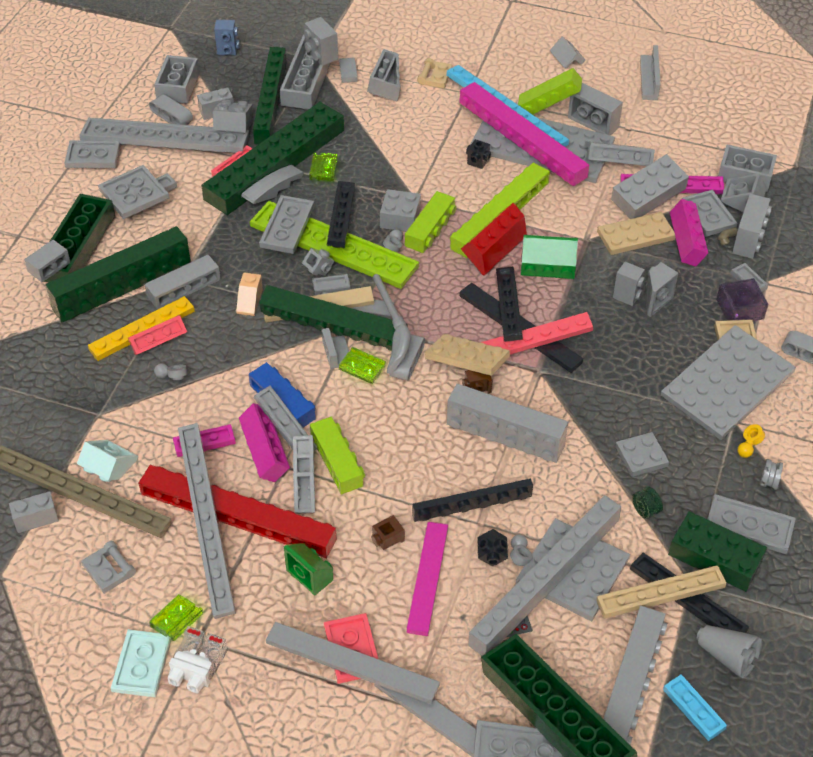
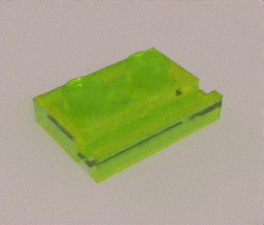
M314 153L309 179L315 178L317 181L334 182L338 154L321 153V155H316Z
M352 347L351 351L347 353L339 364V370L373 384L381 370L385 367L386 361Z
M178 594L149 621V624L157 632L166 637L169 636L172 641H175L203 615V609L196 607L193 602Z

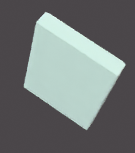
M128 629L111 685V691L156 698L171 642V635Z

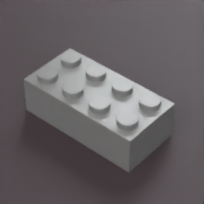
M666 154L614 186L611 200L629 219L641 217L685 190L689 176Z

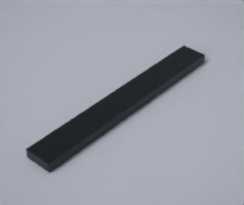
M470 283L459 292L461 298L502 325L500 301L473 283ZM520 316L522 330L536 327ZM559 341L535 347L539 352L570 373L583 363L584 358Z

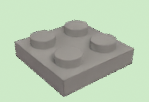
M653 432L616 442L615 447L631 477L662 469L669 465V461Z

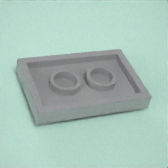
M70 140L64 162L65 168H116L120 144L118 141Z
M713 190L682 198L696 203L705 237L721 233V231L737 228L738 223Z

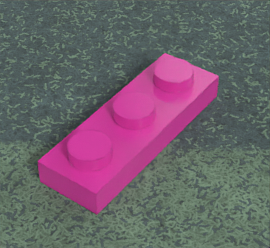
M231 424L200 431L204 451L236 444ZM179 436L172 437L177 457H182Z

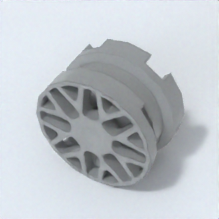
M766 459L760 482L761 487L772 486L773 490H777L783 468L782 462L776 464L772 460Z

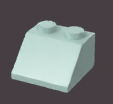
M109 440L86 441L77 464L84 467V471L99 475V479L110 482L111 480L120 479L137 461L139 456Z

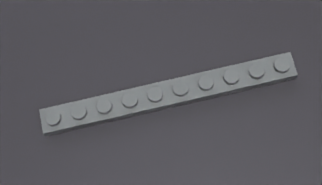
M198 423L179 427L178 432L213 617L217 619L236 614L200 428Z

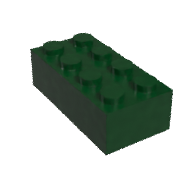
M689 511L671 541L668 555L699 570L718 565L726 583L747 592L763 561L767 547Z

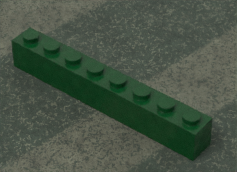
M270 47L253 126L254 144L259 145L273 135L280 100V88L283 84L287 64L286 48Z
M266 285L259 302L260 310L263 314L267 316L274 315L284 321L291 320L302 326L309 325L320 331L329 328L330 332L337 336L344 335L355 341L362 340L370 345L383 346L392 351L393 334L395 332L392 319Z

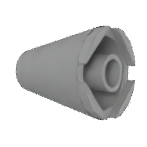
M706 625L704 628L701 627L697 633L699 646L738 677L745 678L753 670L755 665L751 663L754 657L759 658L762 648V639L757 635Z

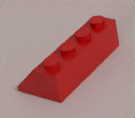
M514 203L510 204L461 248L483 276L523 240L524 235H527L524 214Z

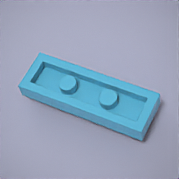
M681 674L664 685L663 691L708 742L726 730V723Z

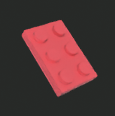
M366 613L324 622L327 641L378 659ZM334 669L338 684L361 679Z

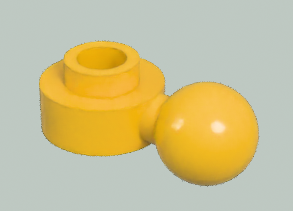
M757 424L750 425L744 430L743 436L746 442L741 443L737 449L738 454L743 458L750 457L754 452L753 445L761 443L765 438V432Z

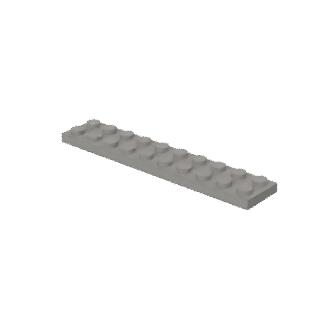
M88 117L79 136L82 141H118L120 145L167 147L170 149L181 148L185 150L232 152L235 154L238 151H243L246 146L249 130L246 132L213 130V127Z

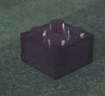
M754 278L724 283L719 286L716 300L727 321H758L765 319L769 304Z

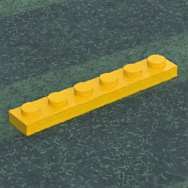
M184 296L88 344V349L96 360L99 361L131 345L128 337L180 315L182 319L195 312L194 306Z

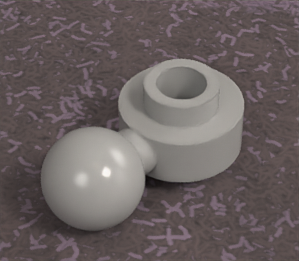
M397 229L392 230L383 242L385 248L398 252L402 247V232Z
M160 363L155 366L154 373L158 378L168 376L173 378V380H181L187 375L186 365L183 364L168 367L166 364Z
M521 534L515 535L511 540L513 550L510 553V557L514 564L525 566L532 560L533 556L526 548L528 544L526 537Z

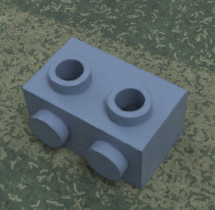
M216 20L214 31L217 55H236L237 49L240 48V41L237 39L238 27H235V20Z

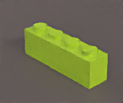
M571 68L519 94L518 105L533 115L580 92L582 78L574 68Z
M436 191L405 233V247L421 253L430 248L434 238L439 236L442 227L447 225L449 217L455 214L457 208L455 197Z
M331 416L311 423L310 435H313V442L317 446L318 452L342 495L363 487L365 473L361 466L358 467L355 453L350 452L347 438L342 437L340 425L335 423Z

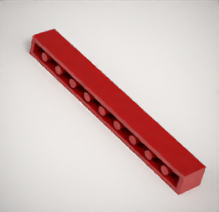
M150 464L138 482L141 495L193 512L187 477L181 473H174L161 466L156 467ZM211 485L217 520L219 522L285 545L304 543L309 549L313 548L318 556L327 559L337 540L336 527L329 523L315 521L308 516L304 517L295 514L290 510L277 508L273 504L259 502L252 497L248 498L239 495L234 491L221 489L217 485Z

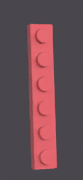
M585 312L522 330L523 340L504 342V337L501 336L481 343L501 347L502 349L510 350V354H514L593 331V325L588 313Z

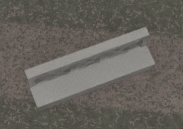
M653 45L652 55L640 56L642 100H658L659 53L658 45Z
M585 141L584 145L588 147L587 159L648 166L653 163L655 153L654 149L591 141Z

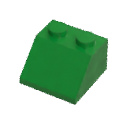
M304 543L287 544L283 547L286 571L314 596L333 581L332 565L328 561H323L313 548L309 549Z

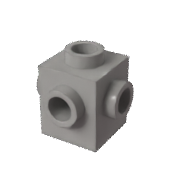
M310 248L302 264L308 268L310 273L316 276L318 274L326 276L331 270L334 260L329 257L330 253L326 250Z

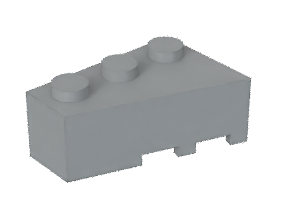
M383 49L370 76L368 93L398 101L400 91L398 53Z

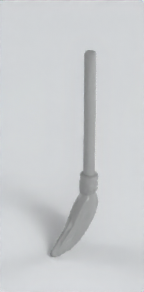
M375 274L373 280L393 319L392 324L395 329L391 357L387 367V373L390 374L403 361L409 348L411 335L404 319L399 316L380 276Z

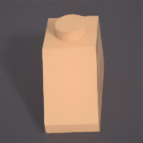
M243 273L239 284L237 314L255 316L263 291L261 275Z

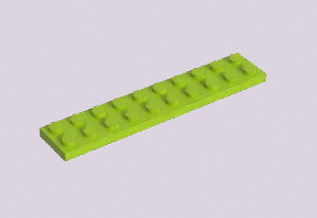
M268 201L251 219L250 227L264 232L277 204ZM311 217L297 245L308 251L310 248L316 250L324 249L330 253L329 257L335 262L371 277L378 274L383 282L400 289L403 288L419 267V261L350 233H347L345 248L327 246L330 225Z

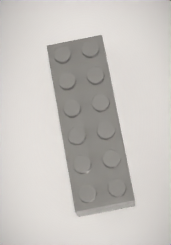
M304 34L280 88L281 106L302 109L313 107L330 66V63L321 66L306 51Z
M456 384L447 403V425L455 429H461L472 435L481 436L490 441L506 445L509 448H515L557 463L565 447L568 421L460 384Z

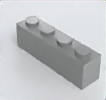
M209 255L199 258L146 283L147 297L158 310L221 280L219 266Z

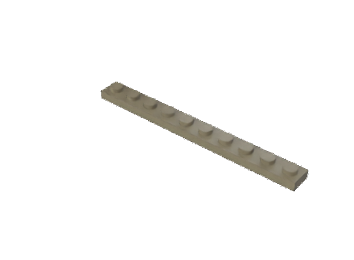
M0 446V469L159 538H162L172 524L171 518L4 446Z

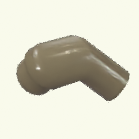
M734 227L721 231L718 241H720L722 246L730 243V237L737 236V228Z

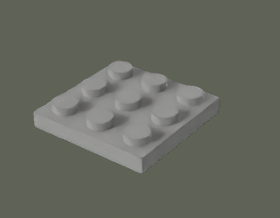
M144 165L98 185L99 191L106 199L112 200L114 209L123 219L169 199V193Z

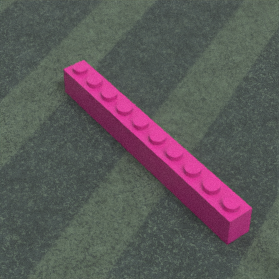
M473 82L460 89L459 103L566 182L575 186L588 178V163L480 85Z

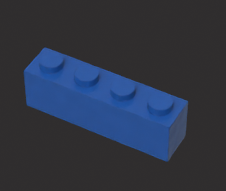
M266 362L249 373L250 386L257 393L271 386L302 428L316 420L315 405L305 399L301 391L296 390L287 378H283L275 367L272 368Z

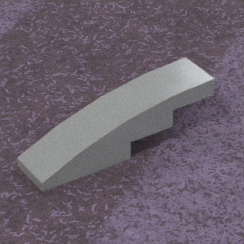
M293 165L281 168L254 183L242 193V197L253 204L275 198L278 191L290 187L291 181L301 179L303 172Z
M313 435L293 436L294 513H315Z

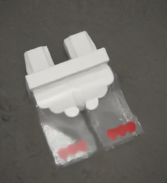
M187 626L184 638L169 662V684L179 686L183 679L188 680L187 689L197 694L203 686L208 687L211 682L210 680L228 651L226 639L210 633L206 636L205 631Z

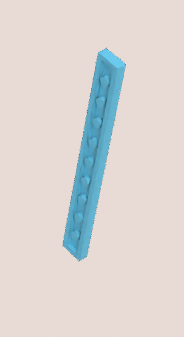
M460 65L447 70L446 76L462 87H466L473 82L477 83L564 147L569 145L568 138Z

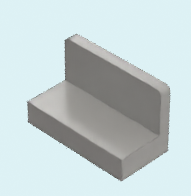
M563 36L550 49L551 53L564 68H568L574 60L581 65L585 61V58L574 45Z
M329 328L322 329V342L330 369L352 365V359L344 335L332 337Z

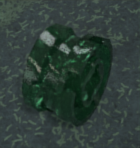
M650 486L632 495L633 505L638 514L644 519H649L653 514H658L663 510L660 496Z

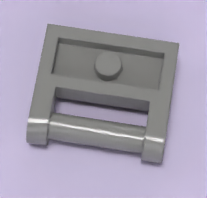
M114 541L107 542L103 548L81 560L82 566L104 594L136 573V569L129 565L117 550V545ZM111 555L122 569V572L117 573L106 557Z

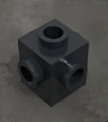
M475 139L471 145H468L466 149L467 164L483 169L491 157L490 144Z
M492 529L477 537L478 559L492 567L508 559L506 536Z

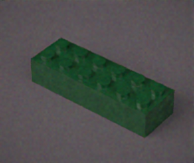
M79 194L50 240L56 241L67 249L70 263L44 282H52L86 265L115 217L112 200Z

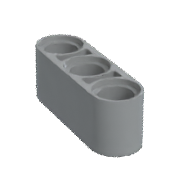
M164 94L149 103L151 111L170 124L187 125L193 120V115L187 108Z
M790 331L781 346L782 351L787 355L813 364V337L798 331Z
M410 334L411 339L407 353L396 370L389 374L391 377L406 381L410 380L424 348V337Z

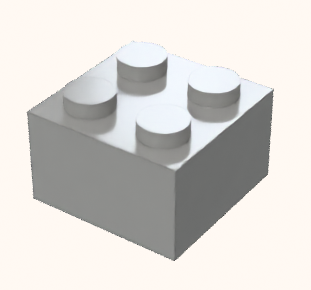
M322 17L304 23L306 41L304 46L306 51L313 56L314 60L318 61L321 66L338 60L337 33Z
M222 100L213 110V130L246 132L252 124V104H248L246 101L232 103L231 100Z
M387 189L380 210V228L397 229L407 232L420 214L421 194Z

